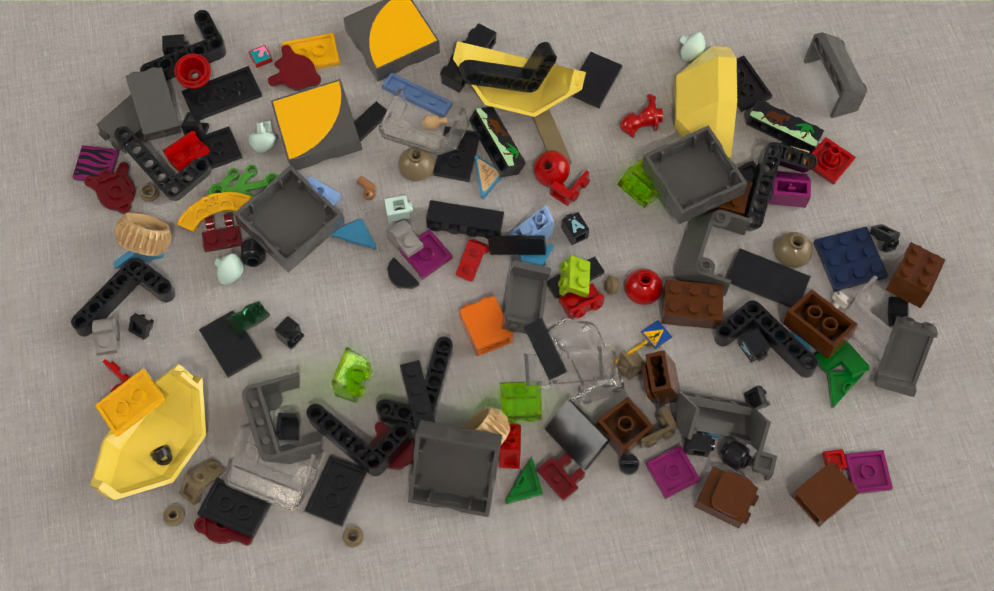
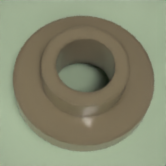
M145 184L141 187L140 197L142 200L151 202L157 199L159 191L155 185Z
M608 276L607 280L604 281V290L607 291L608 295H613L619 291L618 278Z
M170 506L164 511L163 520L169 526H178L184 520V512L178 506ZM171 513H177L175 518H170Z
M355 526L347 528L343 533V541L348 547L359 546L364 538L362 530ZM352 534L357 535V539L354 541L349 539Z

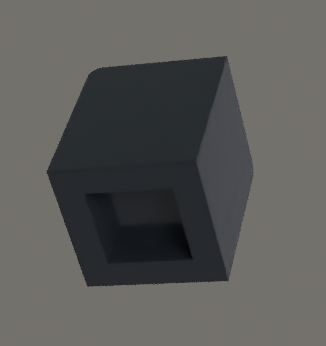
M187 112L181 124L184 135L194 131L199 140L204 139L210 127L208 123L195 121L192 112Z
M899 297L888 298V326H894L897 316L902 318L904 316L909 317V302Z
M278 413L276 434L279 440H299L301 421L298 414Z

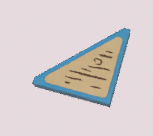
M476 155L475 164L481 199L484 200L502 177L493 165Z

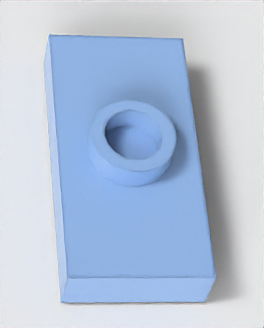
M311 176L307 180L317 193L324 196L334 206L341 198V193Z

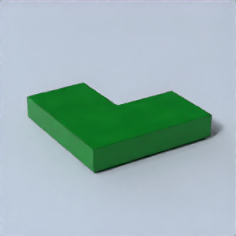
M849 342L845 343L829 360L821 353L814 355L818 361L817 365L824 373L842 365L849 375L854 378L868 371L870 367Z

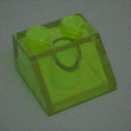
M642 159L625 171L617 185L635 199L639 205L646 208L660 194L644 171Z
M346 347L331 383L336 397L357 403L359 398L364 396L366 390L364 385L366 380L369 381L371 379L373 369H371L370 361Z
M539 381L500 382L501 411L508 417V422H516L517 420L534 422L542 420V397Z

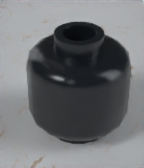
M248 239L241 244V260L249 267H257L265 261V250L254 239Z
M735 440L729 444L725 443L720 450L722 462L736 471L741 468L745 469L752 457L750 449Z

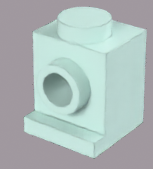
M406 195L384 199L388 224H391L393 221L410 219V213H413L412 203L407 201Z

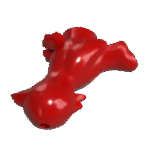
M652 94L647 95L648 105L639 115H635L633 112L622 119L620 127L624 133L634 138L635 133L641 127L653 126L654 131L658 130V124L663 122L662 108H656V96Z

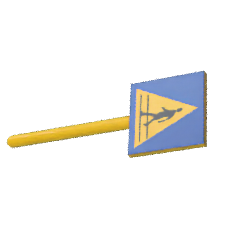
M658 320L640 332L646 340L628 351L627 354H632L647 343L655 350L673 337ZM619 358L614 361L615 364L618 363Z

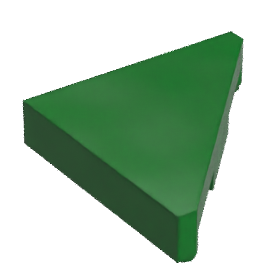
M847 371L827 372L831 408H834L864 373L852 378Z
M533 458L529 459L526 467L520 474L509 496L506 498V504L543 495Z

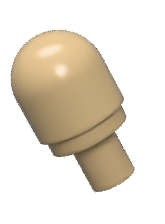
M436 114L427 115L423 118L422 124L424 128L429 130L438 129L440 125L448 124L447 117L439 118V115Z

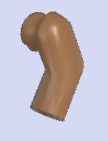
M360 176L357 184L364 188V198L366 200L374 199L376 196L375 185L363 176Z

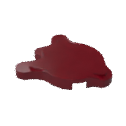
M289 45L282 46V57L274 63L279 73L270 76L268 84L271 87L284 85L295 91L318 86L321 83V77L316 72L313 62L304 55L296 54Z
M121 162L115 173H111L108 169H103L99 176H87L84 179L85 185L95 191L99 202L105 208L118 211L121 214L131 211V204L135 197V188L128 177V163Z
M377 422L375 424L377 436L369 445L374 448L391 429L383 422ZM402 432L398 435V437L402 438L406 436L407 433ZM413 437L410 445L388 467L389 469L401 470L410 463H414L415 439ZM393 447L385 448L384 452H390ZM372 462L370 466L375 467L379 462Z
M203 517L197 519L194 523V528L197 532L204 534L210 541L217 544H227L235 541L249 546L253 542V539Z

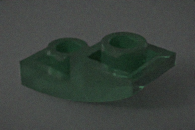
M258 301L246 305L240 312L229 315L225 321L238 335L269 318L270 314Z

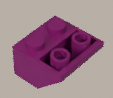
M777 171L769 204L806 208L811 198V180L808 175Z

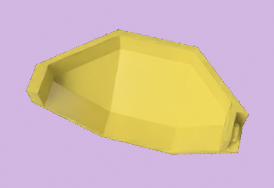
M457 41L453 57L458 67L464 60H476L524 68L529 59ZM553 65L541 86L532 93L477 85L471 86L485 105L537 117L581 91L586 72Z
M711 46L676 75L674 83V128L684 138L686 135L709 125L722 144L724 152L731 160L737 109V61L730 47Z
M178 364L154 381L167 400L119 437L114 436L111 430L102 441L90 486L105 497L116 500L173 483L206 436L202 377L193 376ZM167 444L172 451V461L168 465L162 466L153 461L150 453L154 449ZM165 456L161 460H167V456Z

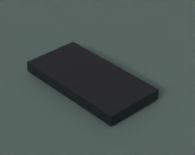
M249 66L209 80L202 88L181 91L195 121H200L262 97V93Z
M739 248L727 279L732 280V285L791 308L803 297L811 276Z

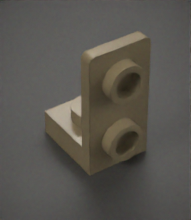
M623 350L620 352L617 370L621 376H625L629 381L642 372L641 362L644 360L637 351L628 355Z
M667 405L660 408L657 414L658 424L664 428L642 438L639 442L640 448L645 446L650 448L657 444L658 440L662 438L667 440L675 435L677 423Z
M213 458L209 459L184 477L179 494L191 504L196 505L200 502L204 488L215 481L216 478L222 476L226 469Z

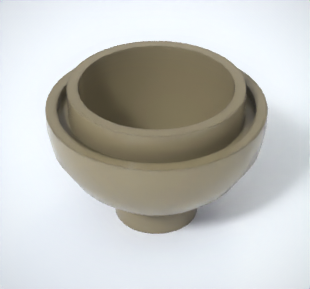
M411 147L401 154L398 167L400 173L406 179L422 181L433 173L435 160L427 149Z
M798 232L783 234L776 241L774 247L777 259L783 265L792 268L802 267L807 264L811 259L813 250L810 240Z

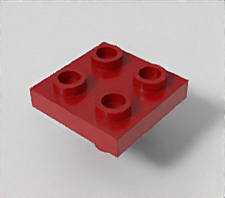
M825 137L812 152L817 158V165L812 170L834 185L854 162L856 157ZM806 161L805 166L809 167L808 161Z

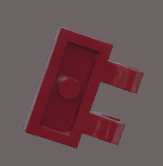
M231 214L224 215L226 228L215 230L213 217L205 218L207 232L202 233L205 253L241 246V230L239 226L234 227Z
M565 453L557 461L551 457L537 469L539 475L563 502L578 490L579 487L576 483L585 477V472L581 468L577 469L571 476H568L563 470L572 462V458L568 453Z

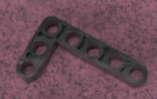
M198 10L194 14V20L203 41L147 62L141 66L140 72L147 71L153 67H162L167 81L175 78V65L185 55L200 54L207 59L209 64L222 59L226 55V49L209 12Z
M542 42L537 45L524 68L476 60H464L460 63L459 70L466 84L532 93L541 86L555 64L557 56L549 42Z
M120 126L115 130L114 136L118 143L171 201H178L208 177L212 171L208 159L198 157L172 177L128 127ZM124 133H128V134H129V136H128L127 139H125V140H121V139H120L122 134H124ZM135 147H141L139 153H133ZM148 160L153 161L151 167H145V163ZM200 164L207 165L203 171L198 170V166ZM158 175H166L164 180L157 181ZM188 175L193 177L189 183L183 181ZM171 188H178V192L176 194H169Z
M771 142L762 148L743 215L746 218H753L755 226L749 223L746 231H754L762 226L778 167L782 166L801 173L808 172L817 165V158L814 154L778 142ZM769 148L774 150V156L770 155ZM786 154L791 155L792 161L787 160ZM804 159L809 162V167L804 165ZM764 165L769 167L770 173L764 171ZM759 183L764 184L765 191L759 188ZM755 200L760 203L759 209L754 205Z
M131 258L73 316L71 325L78 335L83 337L89 336L92 333L93 321L107 318L138 285H141L160 301L170 302L175 297L172 284L141 259ZM154 278L153 281L147 282L149 279ZM168 289L167 292L161 293L162 290ZM95 309H99L98 312L93 313ZM86 323L83 327H79L80 324Z
M748 301L717 326L714 340L719 346H728L749 328L753 330L758 328L771 348L801 377L809 378L815 372L818 364L817 358L757 301ZM748 311H754L756 314H751ZM734 322H740L742 325H736ZM720 333H726L728 336H722ZM775 337H781L783 340H777ZM790 350L795 351L797 354H792ZM803 364H808L811 368H807Z
M444 336L438 338L435 342L425 377L429 399L434 401L431 404L434 418L453 355L452 340ZM441 346L449 347V349L445 351H442L439 348ZM441 363L444 367L436 368L435 365ZM437 381L439 385L434 387L430 386L429 383ZM388 399L380 400L377 403L376 412L380 421L392 425L405 423L410 429L415 430L409 404ZM383 408L390 409V412L387 414H383L380 411ZM402 413H408L409 417L404 419L401 418L400 415Z
M312 404L306 411L310 424L372 476L381 475L412 442L409 426L405 423H397L372 448L320 404ZM315 414H321L318 418H313ZM335 425L334 429L327 430L329 426ZM402 432L407 433L406 436L402 438L398 437V435ZM345 437L350 438L347 442H341ZM393 447L390 452H384L385 448ZM360 449L364 450L362 454H355ZM372 462H379L375 467L370 466Z

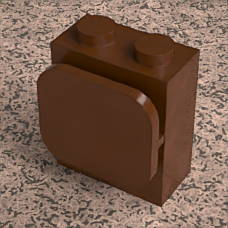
M665 350L645 354L646 361L641 362V368L648 399L653 404L658 403V400L663 405L677 402L680 386L675 362Z
M829 462L795 490L791 497L813 522L820 527L853 500L859 492L856 485L852 481L847 480L843 475L840 467Z
M713 466L694 507L736 528H740L743 523L747 524L751 513L748 512L750 506L754 507L759 498V495H756L758 487L754 486L746 478L733 472H725Z

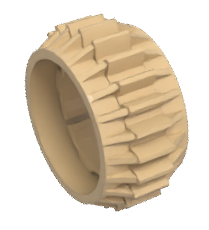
M125 213L124 216L118 219L114 229L117 243L120 246L141 255H161L168 249L172 240L170 227L167 223L143 213Z
M486 407L478 412L463 427L502 434L501 444L510 432L508 417L500 409Z

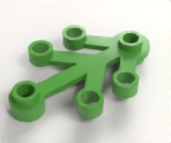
M248 165L239 180L238 170L231 168L220 184H213L209 188L208 195L217 192H238L254 197L248 191L266 188L278 175L276 173H269L264 180L247 183L251 177H255L258 173L255 165ZM238 180L234 186L228 187L231 181Z

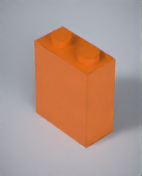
M495 296L490 298L484 297L479 302L466 304L459 310V318L477 357L513 343V333L502 329L504 314Z

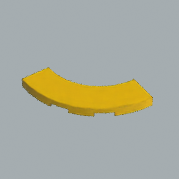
M238 192L214 193L205 196L191 205L182 214L177 225L195 233L205 218L219 212H236L253 197Z

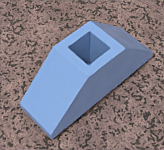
M544 206L507 236H545V240L553 235L554 221L548 207Z

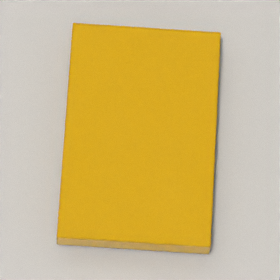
M334 33L281 42L282 46L289 45L296 54L309 58L313 62L315 69L340 65Z
M143 368L98 402L95 407L114 436L119 437L167 399L147 370Z

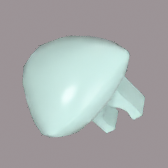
M701 32L687 37L682 35L679 40L684 44L681 49L683 61L695 60L705 52V38Z
M264 121V127L263 122L256 123L257 132L250 133L247 141L254 151L264 153L275 145L278 136L272 132L271 121Z
M230 253L223 256L222 259L218 257L215 260L214 265L218 267L217 278L222 285H229L235 282L244 272V264L236 254Z

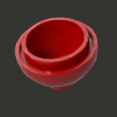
M188 54L178 60L174 73L177 81L183 87L195 90L202 88L208 83L211 77V66L203 56ZM193 74H198L196 78L191 77Z
M557 151L542 153L534 163V175L537 181L546 187H550L554 181L563 184L570 173L568 159ZM551 163L552 167L550 169H546V165Z
M640 268L628 275L625 280L624 289L627 297L634 303L649 305L659 299L663 286L661 278L656 272L647 268ZM645 279L648 283H643L642 280Z

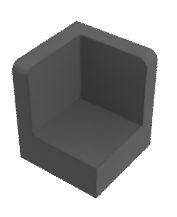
M757 451L753 456L752 471L765 475V480L769 481L774 473L777 456Z

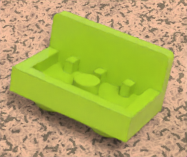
M570 255L561 262L559 267L561 271L558 284L560 287L559 294L564 296L567 292L586 297L589 295L590 262Z

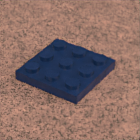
M867 226L814 240L813 244L834 292L887 278L888 273Z

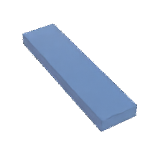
M390 73L382 84V89L433 114L439 115V117H445L453 106L452 101L394 73Z

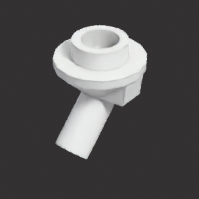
M842 291L840 293L835 292L831 297L834 300L832 305L837 309L840 306L845 309L850 304L848 302L850 298Z

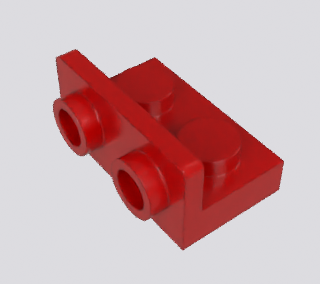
M190 131L163 150L169 163L179 172L196 158L203 157L210 152L194 131Z
M591 283L589 284V295L586 297L570 293L560 298L559 303L569 320L583 317L590 310L596 311L603 306L605 297L603 294L600 295L594 284Z

